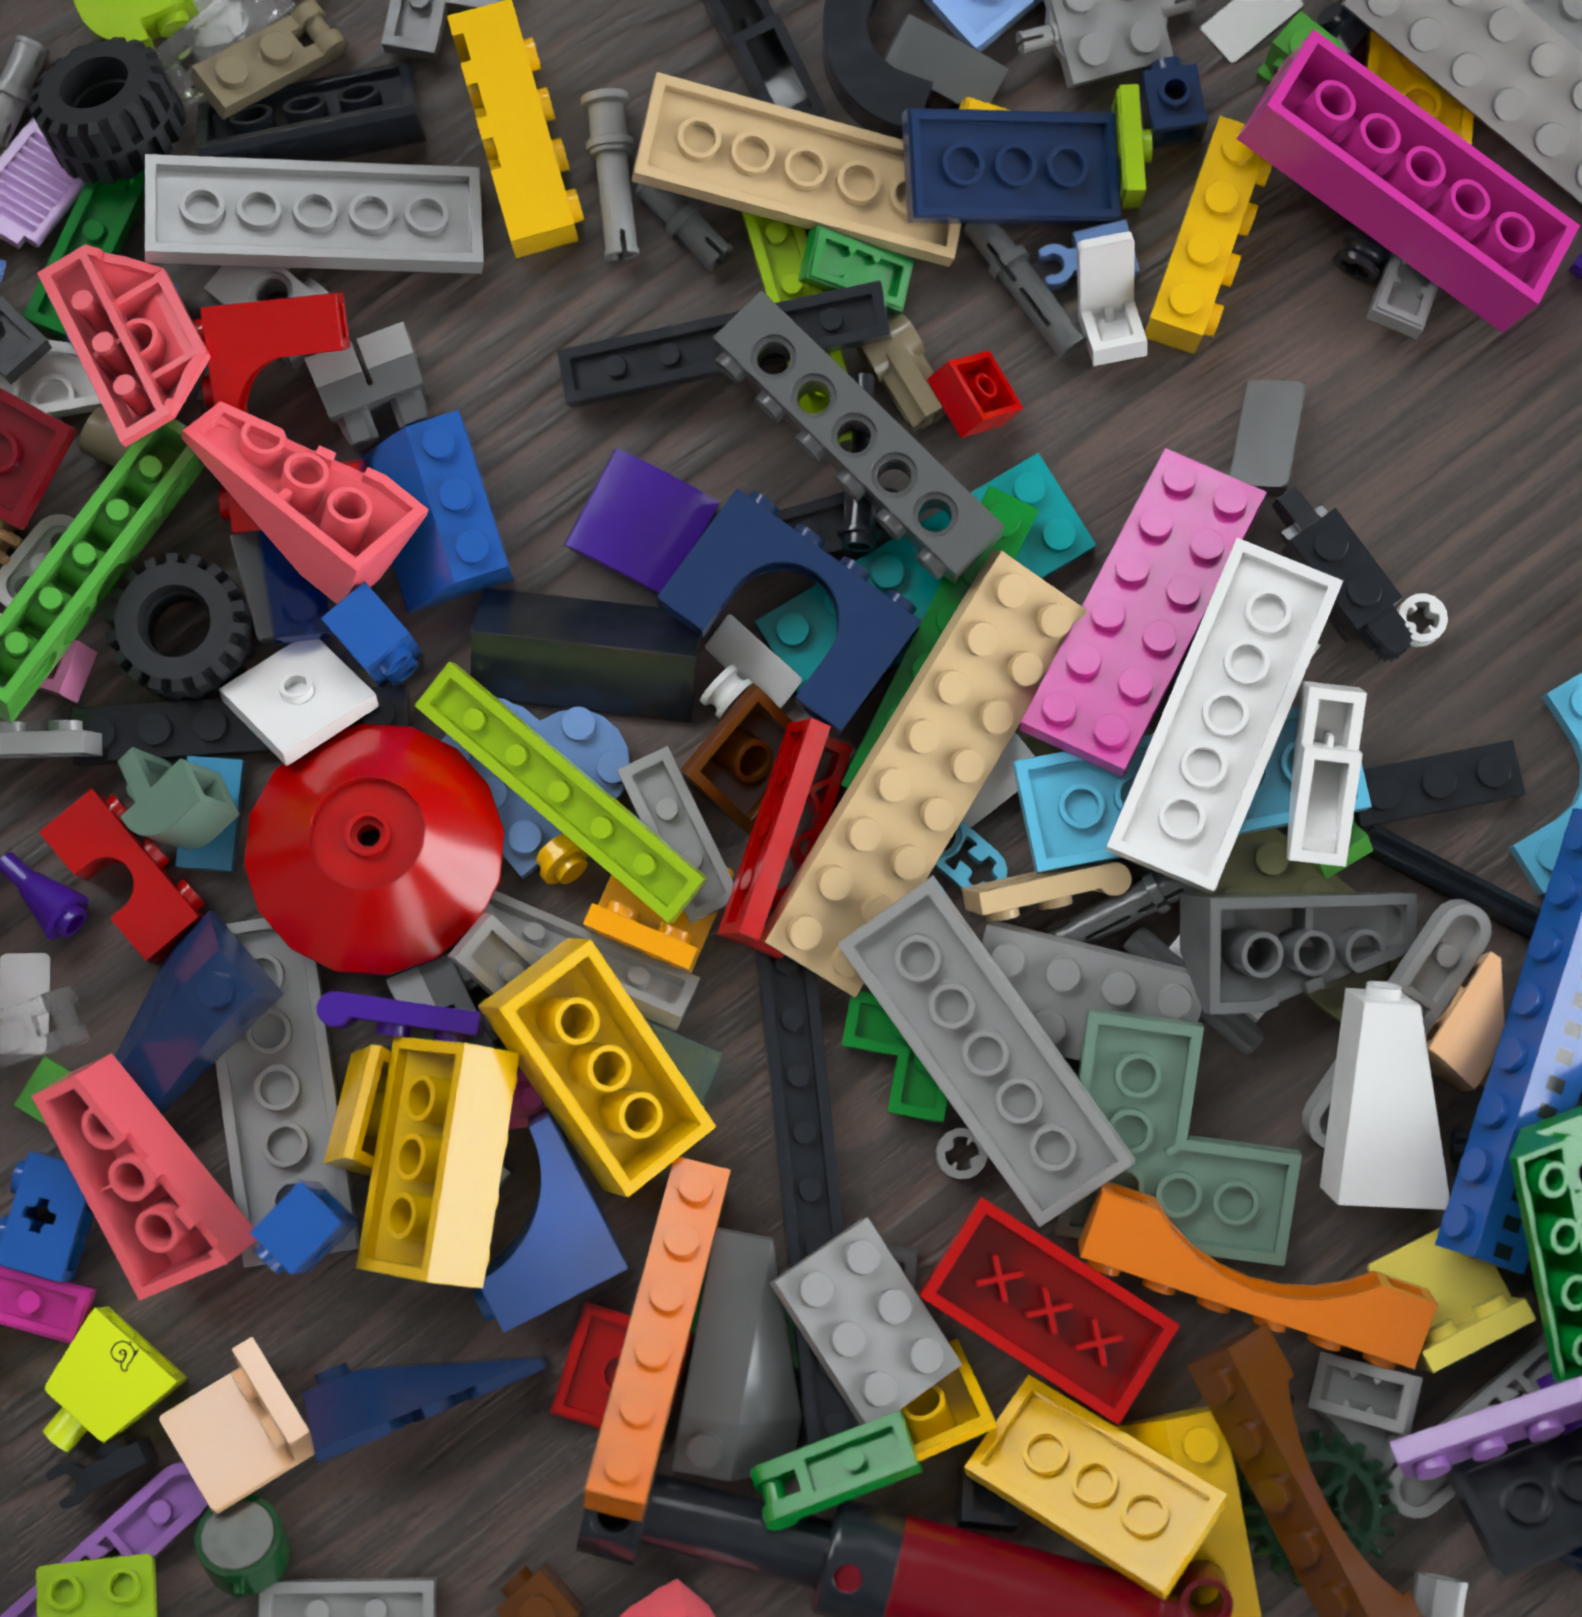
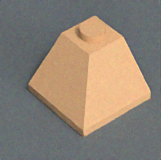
M1493 952L1485 953L1479 957L1426 1036L1430 1071L1462 1092L1476 1090L1478 1085L1485 1087L1495 1050L1505 1025L1501 958Z

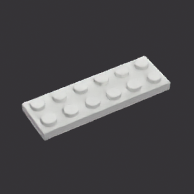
M1236 539L1106 846V851L1212 895L1214 893L1343 580L1242 539Z

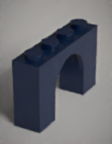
M737 488L657 596V606L701 638H704L734 595L751 579L764 573L787 571L800 574L815 582L826 593L833 605L837 621L836 639L827 655L795 697L794 705L813 719L831 726L830 731L839 737L918 629L921 620L913 615L917 608L896 591L890 589L885 595L867 581L871 575L852 559L844 556L839 562L822 550L825 541L808 527L798 523L795 529L779 519L776 516L780 511L779 508L768 498L756 491H752L747 496Z

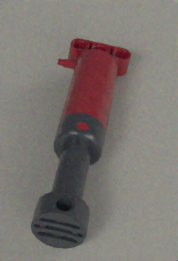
M661 1449L642 1522L585 1508L576 1551L633 1566L639 1545L642 1543L813 1588L812 1612L823 1617H1231L1233 1612V1598L1225 1573L1217 1564L1209 1560L1189 1562L1165 1600L1113 1568L851 1499L835 1505L831 1519L810 1514L800 1518L796 1524L786 1529L769 1531L766 1529L761 1512L765 1506L764 1501L659 1474L663 1450ZM1202 1585H1211L1219 1590L1217 1597L1212 1602L1206 1604H1197L1191 1601L1189 1596L1196 1587Z

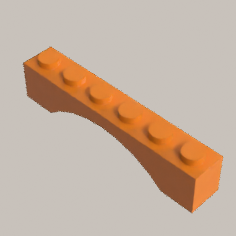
M678 1157L672 1163L585 1487L584 1508L642 1522L690 1327L711 1254L715 1230L718 1227L727 1192L730 1169Z
M1109 1181L1096 1189L1078 1241L1080 1257L1088 1259L1086 1264L1097 1272L1118 1277L1120 1272L1124 1271L1142 1277L1141 1283L1153 1291L1174 1295L1177 1289L1198 1296L1197 1303L1212 1311L1229 1314L1231 1308L1253 1315L1251 1320L1259 1326L1267 1323L1271 1331L1283 1333L1287 1326L1308 1333L1307 1339L1317 1346L1332 1351H1340L1343 1345L1363 1352L1362 1358L1369 1363L1390 1370H1395L1397 1364L1415 1369L1438 1306L1429 1289L1377 1271H1371L1348 1280L1317 1285L1280 1284L1247 1276L1217 1262L1193 1245L1170 1221L1154 1196Z

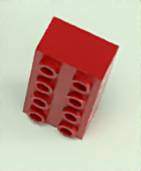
M982 1197L977 1198L917 1294L1117 1425L1120 1424L1180 1324Z

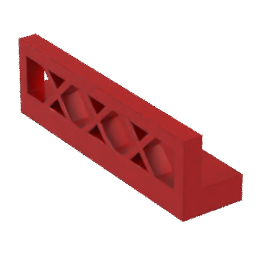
M813 718L791 722L787 725L717 933L720 936L774 958H783L784 954L760 940L770 907H772L774 912L781 900L780 896L788 889L829 821L853 748L829 737L828 733L831 726ZM822 751L832 754L826 777L812 783ZM822 787L818 798L815 790ZM805 802H807L812 814L809 828L795 835ZM804 840L802 849L800 850L798 842ZM789 853L795 867L790 882L777 888Z

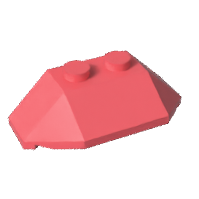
M85 244L37 272L122 445L127 447L175 419L211 356L166 270L162 267L126 256L105 253L99 248Z

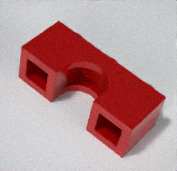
M91 788L44 827L39 834L75 876L89 881L99 871L109 865L125 864L128 867L134 882L133 893L127 904L110 919L145 961L159 965L165 960L170 949L204 916L200 909L207 903L186 878L177 883L165 869V866L171 862V859L155 840L146 837L142 841L136 833L124 824L121 816L129 808L117 795L113 793L106 798Z

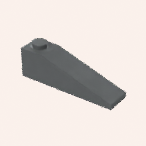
M1215 892L1212 895L1208 893H1180L1179 950L1205 1014L1209 1015L1265 1012L1279 1006V1002L1301 993L1309 994L1325 987L1324 984L1353 972L1361 973L1401 957L1407 953L1417 938V893Z

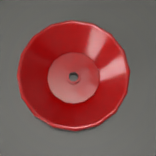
M358 724L343 729L288 766L283 763L274 770L249 815L244 866L258 912L291 950L336 972L390 975L438 959L462 939L484 913L500 883L505 831L489 784L457 748L413 727ZM368 830H375L380 833L379 841L370 847L361 845L360 838L362 834Z

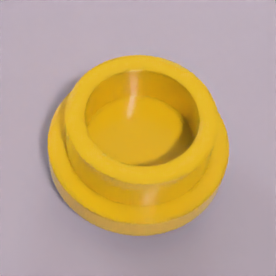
M560 834L550 840L540 850L536 857V863L541 868V878L547 884L552 885L559 882L561 884H569L586 870L588 865L586 859L589 855L565 834Z

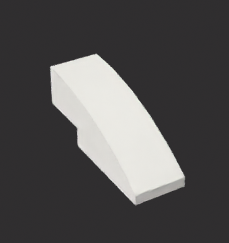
M1303 681L1290 792L1288 860L1346 867L1362 761L1359 745L1367 693L1360 687Z

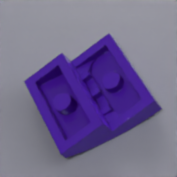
M614 449L563 546L609 573L617 572L658 596L703 535L720 502L673 475L622 450Z

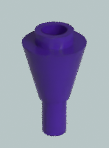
M8 852L0 858V872L19 888L20 895L48 939H56L61 936L70 937L84 925L88 917L86 910L89 899L87 896L39 872H34L13 852Z

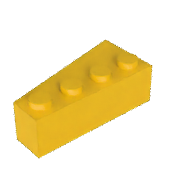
M503 0L448 15V22L461 62V68L476 115V121L515 258L578 242L574 223L584 221L576 188L565 191L560 172L570 170L564 145L561 138L553 140L550 138L546 122L556 120L547 87L538 90L536 88L532 72L541 70V65L533 37L522 38L512 0Z

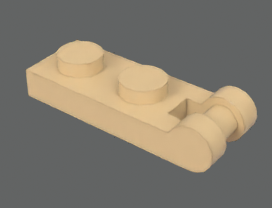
M1104 861L1038 875L1035 874V871L964 887L962 888V893L967 911L985 915L986 921L995 922L1019 916L1018 907L1038 903L1039 909H1054L1073 903L1071 895L1087 891L1101 892L1110 896L1122 895L1130 887L1131 874L1124 864Z

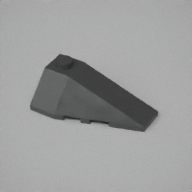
M719 1227L715 1230L672 1466L673 1471L726 1481L751 1478L750 1471L757 1465L797 1450L803 1412L800 1394L797 1392L793 1368L794 1357L791 1342L789 1343L784 1306L769 1282L780 1276L773 1237Z

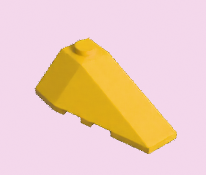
M1208 1405L1120 1423L1119 1425L1115 1424L1114 1426L1227 1494L1228 1504L1190 1562L1209 1560L1217 1564L1224 1571L1233 1598L1231 1617H1262L1232 1452ZM1202 1585L1196 1587L1191 1592L1189 1599L1197 1604L1210 1603L1217 1597L1219 1590L1211 1585Z

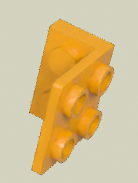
M727 867L731 875V878L733 879L734 872L732 869ZM611 875L598 905L592 903L583 924L587 930L691 974L718 912L690 924L685 911H683L674 923H667Z

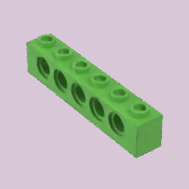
M177 419L171 420L131 444L0 616V717L12 724L205 468L204 463L181 438L182 431L188 426Z

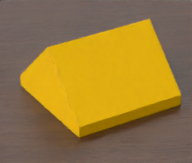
M369 1045L351 1054L323 1162L325 1165L371 1177L391 1051L383 1046Z
M958 1339L948 1343L962 1365L898 1410L906 1420L919 1461L998 1427Z

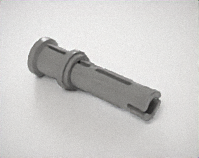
M617 88L598 89L587 92L580 98L582 109L588 112L590 139L585 142L586 152L592 160H596L605 243L604 255L607 260L617 261L618 254L622 252V260H629L640 255L639 248L637 247L627 158L632 155V150L635 148L633 137L627 133L625 107L630 103L629 94L627 91Z

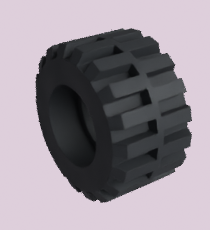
M113 37L109 41H104L102 38L91 41L89 45L84 47L80 45L70 50L71 53L65 57L56 59L51 64L52 68L49 71L43 72L37 80L39 86L34 88L31 94L33 102L30 106L31 113L61 168H64L66 173L74 179L80 177L83 183L94 184L101 180L103 185L114 184L118 179L125 178L126 181L135 178L137 173L145 170V154L169 155L174 150L172 144L180 141L184 133L181 127L186 124L184 106L157 53L151 47H145L142 41L133 39L127 42L125 37Z
M166 553V562L160 563L155 557L144 560L143 564L146 570L138 574L133 568L130 569L123 576L130 582L123 591L115 586L110 595V598L117 604L115 609H106L104 621L112 629V631L106 632L105 636L107 645L115 650V654L112 655L118 666L127 672L129 677L160 698L167 696L172 701L186 700V697H192L194 700L209 699L208 692L214 689L220 694L219 688L226 685V681L232 675L238 677L247 671L241 664L245 657L253 659L256 647L251 643V637L257 635L243 591L220 567L214 563L209 565L202 557L190 554L189 559L186 560L179 553ZM198 601L204 603L210 612V628L202 644L191 653L179 657H166L159 654L155 647L154 631L161 615L169 607L179 602Z

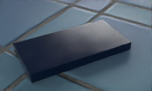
M907 108L902 113L907 223L1105 225L1122 221L1115 113Z

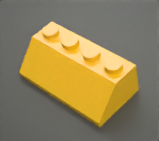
M393 1037L358 1252L357 1269L425 1282L483 1288L486 1267L490 1258V1240L495 1209L499 1200L498 1189L504 1151L508 1143V1125L513 1094L517 1085V1068L520 1053L467 1043Z

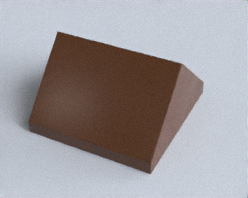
M752 683L680 769L686 784L750 835L787 725L793 721L759 686Z

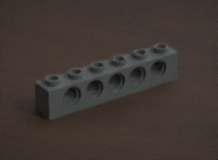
M762 290L713 337L715 350L719 355L714 361L722 372L736 384H739L744 379L758 393L754 398L756 404L774 422L778 423L784 418L798 432L794 440L810 458L818 462L824 457L838 471L834 479L851 498L859 501L864 496L879 511L874 518L891 537L899 540L904 535L919 550L915 558L932 577L939 580L945 575L955 584L1002 538L1004 525ZM776 353L785 356L790 363L787 369L780 374H767L759 368L761 360L769 354ZM810 392L822 393L830 401L828 407L817 414L803 411L798 403L804 395ZM860 431L869 438L870 443L866 449L859 453H849L839 446L838 441L846 432ZM896 469L904 472L909 477L910 484L903 491L892 493L884 490L880 486L878 479L884 472ZM937 508L943 510L949 516L951 522L946 529L940 532H930L921 526L918 518L924 511Z

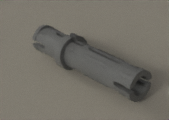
M966 224L963 233L966 237H969L989 264V275L995 282L1001 281L1025 315L1031 320L1055 352L1057 359L1063 360L1079 350L1087 341V337L1081 333L1057 301L1054 294L1028 262L1030 254L1024 246H1016L1000 224Z
M1149 870L1141 874L1142 880L1132 884L1124 894L1109 896L1067 919L1065 918L1054 925L1048 926L1047 929L1051 935L1092 944L1157 911L1162 915L1172 910L1171 904L1180 900V893H1193L1199 889Z

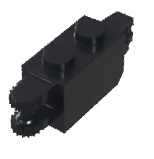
M1293 487L1277 498L1272 504L1273 509L1286 526L1279 533L1286 544L1281 551L1283 556L1343 580L1328 620L1345 642L1358 634L1368 649L1374 651V656H1378V660L1383 659L1384 662L1387 660L1390 662L1394 659L1397 660L1400 657L1399 655L1407 651L1406 648L1411 647L1410 643L1413 641L1411 639L1413 633L1409 631L1410 627L1407 628L1405 626V620L1394 607L1403 597L1339 511L1334 508L1329 512L1322 504L1313 509L1299 490Z

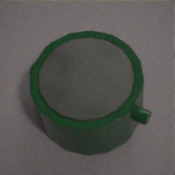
M249 1494L220 1513H213L211 1508H209L199 1520L194 1536L196 1554L214 1586L234 1597L256 1595L275 1584L287 1569L291 1555L289 1536L277 1512L270 1503L252 1494Z

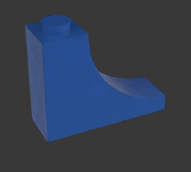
M547 1107L528 1116V1127L535 1141L540 1161L539 1187L532 1211L514 1241L501 1254L488 1263L483 1288H477L472 1291L486 1321L489 1322L496 1318L504 1333L628 1269L626 1256L556 1120Z

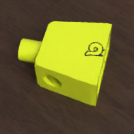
M109 1306L95 1308L85 1320L45 1385V1391L62 1408L43 1429V1432L53 1444L65 1452H70L88 1430L103 1443L114 1440L179 1388L188 1377Z

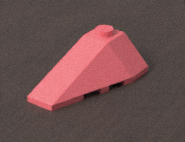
M220 401L182 431L181 438L300 575L336 604L340 603L363 582H366L371 587L380 580L427 516L429 509L385 474L369 467L363 473L334 460L336 452L320 445L314 451L286 438L282 428Z

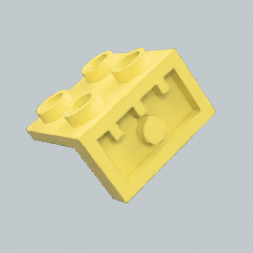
M1440 1227L1367 1265L1368 1272L1377 1271L1427 1288L1432 1293L1438 1306L1416 1363L1420 1370L1432 1373L1537 1320L1525 1298H1517L1510 1295L1496 1266L1436 1246L1435 1242Z

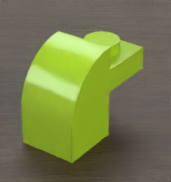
M73 0L80 17L95 40L103 38L104 41H109L113 37H125L128 42L136 39L142 41L145 47H151L158 57L159 54L154 45V39L161 36L166 38L178 36L186 32L191 24L202 20L194 0Z

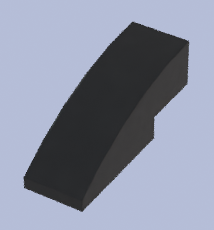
M701 0L731 60L754 99L818 117L827 113L779 12L774 13L768 0Z

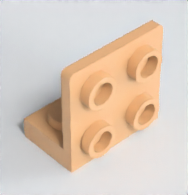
M253 1337L232 1348L239 1366L238 1369L164 1412L159 1417L161 1425L213 1513L222 1512L315 1454L309 1429Z

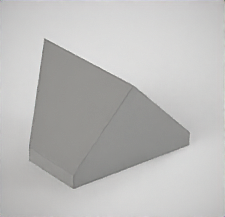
M1321 1351L1308 1408L1314 1409L1381 1486L1396 1460L1389 1442L1410 1435L1423 1378Z

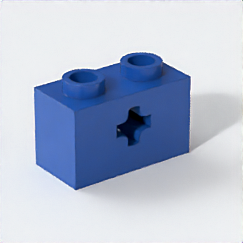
M363 582L321 618L379 687L386 686L389 682L396 686L406 680L418 668L419 664L416 659L423 654L422 650L409 631L366 582Z
M29 1151L26 1161L20 1160L12 1175L10 1192L15 1194L10 1214L9 1216L4 1215L0 1219V1265L57 1282L75 1281L94 1214L64 1158L44 1152ZM39 1206H48V1210L56 1214L54 1224H45V1220L37 1216Z
M300 1181L249 1233L260 1243L254 1251L267 1266L278 1274L285 1270L292 1275L311 1272L359 1221L320 1182Z

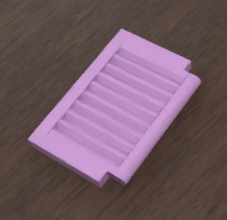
M34 117L30 119L0 156V238L20 249L25 241L39 248L78 199L85 185L80 177L74 179L66 173L64 168H61Z

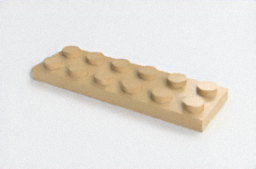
M656 73L632 174V182L806 229L819 225L891 252L947 267L953 262L961 224L907 223L903 140L663 73Z

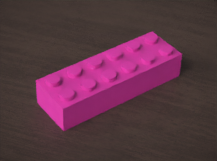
M1314 29L1282 63L1236 138L1502 333L1539 304L1580 227L1578 223Z

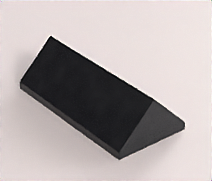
M410 60L289 84L224 120L209 101L197 104L196 150L198 156L333 161L427 141Z
M484 588L471 630L470 676L496 698L506 699L513 703L565 709L584 707L592 712L691 723L701 637L660 607Z

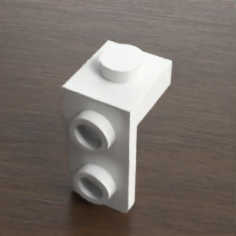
M1131 232L1081 240L1077 244L1078 320L1083 334L1087 337L1086 345L1093 366L1147 356V338L1134 302L1135 242Z

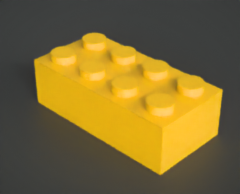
M567 938L478 1005L507 1050L520 1053L518 1066L604 1191L629 1197L716 1127L591 939Z

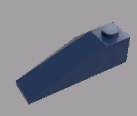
M209 910L168 952L115 1058L159 1112L163 1114L284 993L214 911Z
M545 1355L371 1366L354 1372H350L349 1366L345 1362L314 1375L318 1386L303 1392L316 1459L318 1463L391 1434L405 1425L427 1419L455 1407L459 1403L475 1399L545 1370L550 1366Z

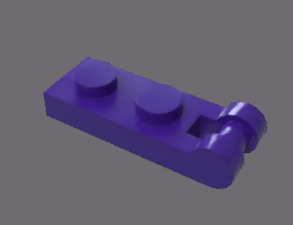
M338 991L324 994L316 1006L317 1015L324 1024L338 1029H348L358 1020L377 1023L375 1034L410 1038L411 1028L434 1031L433 1040L468 1043V1036L484 1037L486 1017L481 1012Z

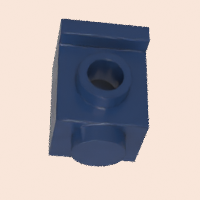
M1165 57L1152 62L1150 70L1142 72L1139 82L1144 127L1151 130L1152 148L1201 142L1209 120L1208 114L1204 109L1197 64L1183 65L1182 58ZM1176 92L1183 93V97L1178 100L1171 99L1166 95Z

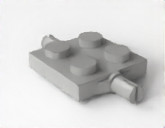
M1044 0L1046 6L1045 25L1017 31L1016 43L1023 42L1018 47L1022 55L1027 52L1051 47L1053 53L1061 62L1067 89L1148 69L1150 64L1158 59L1174 57L1166 29L1167 17L1194 12L1196 1Z

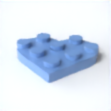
M497 698L617 801L625 794L626 789L617 770L630 764V752L619 730L602 715L592 713L584 707H573L569 710L558 711L539 721L524 707L512 704L506 699ZM446 733L441 741L457 748L489 784L505 831L503 855L521 878H526L539 867L536 863V857L540 850L550 840L563 833Z

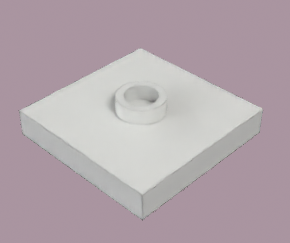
M312 631L219 688L222 701L286 766L379 707L376 694Z

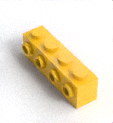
M1219 116L1144 331L1146 338L1191 354H1195L1203 335L1214 337L1224 309L1223 305L1214 303L1221 284L1231 287L1241 259V255L1232 253L1237 235L1248 237L1259 206L1249 202L1254 185L1265 187L1272 168V164L1236 139L1244 127V123Z

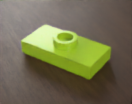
M1139 84L1119 85L1112 103V113H1115L1121 209L1140 208L1146 192L1144 163L1152 161V134L1150 129H1142Z

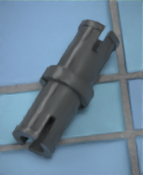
M643 184L637 186L634 194L666 225L665 233L672 240L679 239L704 265L707 272H712L718 268V264L715 262L717 259L723 264L730 257L734 250L733 246L727 243L702 217L703 209L696 201L689 203L680 194Z

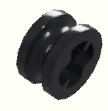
M1356 232L1347 233L1342 241L1345 249L1337 250L1332 259L1334 264L1343 273L1356 280L1366 283L1375 282L1380 274L1377 266L1385 265L1389 258V252L1383 245L1369 236Z

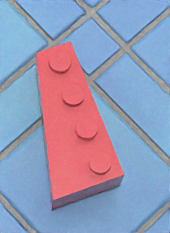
M112 1053L66 1074L31 1096L139 1301L228 1264L257 1241L249 1233L254 1228Z

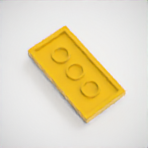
M1031 1375L1027 1376L997 1419L996 1424L998 1427L987 1433L964 1466L968 1477L1165 1600L1228 1504L1226 1493Z

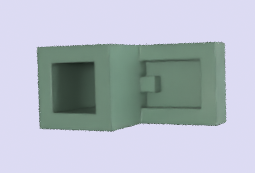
M134 747L117 761L127 782V793L135 802L121 818L124 824L134 833L179 849L192 850L211 842L240 815L220 773L184 759H179L173 765L168 760Z

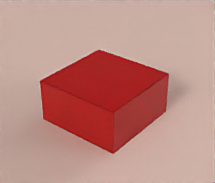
M990 350L950 360L927 378L928 383L961 438L1001 427L1024 409Z

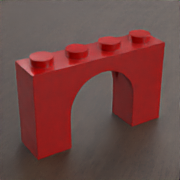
M343 292L201 307L202 319H195L194 322L211 356L208 361L210 375H205L202 379L203 396L207 409H211L221 401L248 413V398L251 387L258 374L274 360L287 356L343 351L351 348ZM366 459L338 461L363 473L367 470ZM219 487L220 513L223 520H230L232 533L261 530L224 487Z

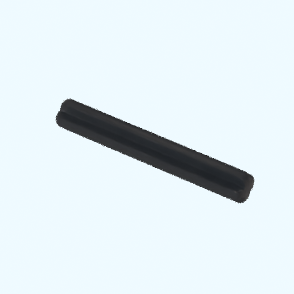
M1372 825L1367 829L1366 834L1369 836L1373 851L1367 854V856L1452 900L1463 899L1475 904L1488 915L1490 920L1531 940L1540 914V908L1379 825Z

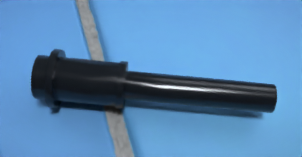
M869 373L854 375L853 379L875 400L876 377ZM852 431L851 453H859L867 448L870 440L864 433ZM845 491L843 526L837 529V536L842 539V547L856 552L874 550L876 548V541L882 537V531L877 527V521L874 518L877 514V509L864 496L859 501H856Z

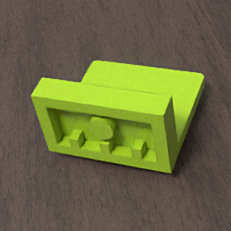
M138 1554L39 1566L36 1570L37 1617H157L154 1556Z

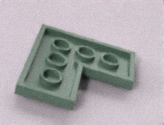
M1088 1007L1078 1079L1135 1157V1163L1109 1180V1182L1154 1196L1170 1221L1193 1245L1211 1257L1285 1267L1302 1158L1300 1151L1297 1149L1188 1135L1204 1032L1202 1023ZM1096 1190L1057 1215L1056 1235L1080 1238Z

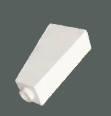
M1369 981L1366 984V989L1345 988L1320 1188L1337 1205L1446 1210L1450 1196L1421 1006L1401 992L1402 987L1400 985L1390 982Z

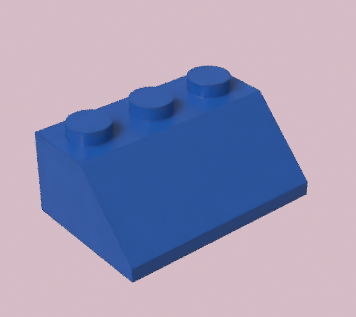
M459 410L405 426L360 457V459H366L367 468L369 467L385 474L429 509L425 519L393 561L409 614L482 591L484 588H492L515 580L471 440Z

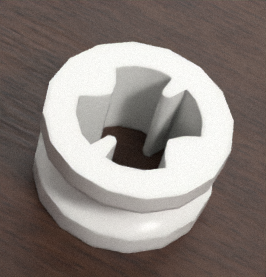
M1426 593L1414 594L1407 598L1397 609L1406 622L1405 626L1407 628L1410 627L1409 631L1413 633L1411 635L1413 641L1410 643L1412 647H1425L1433 643L1446 629L1448 622L1447 610L1443 603L1433 595ZM1417 607L1424 608V616L1428 619H1433L1434 626L1429 625L1423 631L1424 634L1417 633L1416 624L1408 622L1406 615L1411 616L1417 610Z
M734 664L727 667L711 683L700 698V702L703 705L711 704L716 707L715 715L720 720L725 717L751 684L754 683L749 678L745 680L740 679L737 675L738 668Z

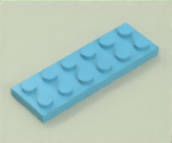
M1299 706L1291 707L1238 835L1288 826ZM1154 734L1144 736L1123 778L1065 751L1014 761L1012 766L1036 875L1123 858L1105 849ZM1362 762L1354 813L1365 811L1372 807Z

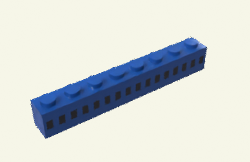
M1578 808L1572 809L1567 828L1564 832L1559 854L1547 886L1546 895L1529 943L1528 952L1435 1242L1436 1246L1524 1275L1528 1263L1529 1252L1510 1154L1521 1128L1576 1108L1582 1090V809Z

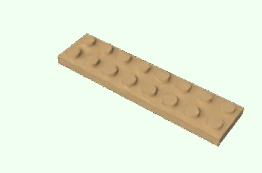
M991 551L763 928L760 940L849 995L857 996L864 981L837 944L926 881L1020 725L1071 626L1088 612L1085 608L1003 551Z

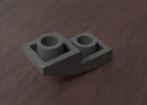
M906 14L883 57L888 64L901 71L932 81L933 92L960 107L961 101L966 97L990 104L1009 70L969 45L910 14Z

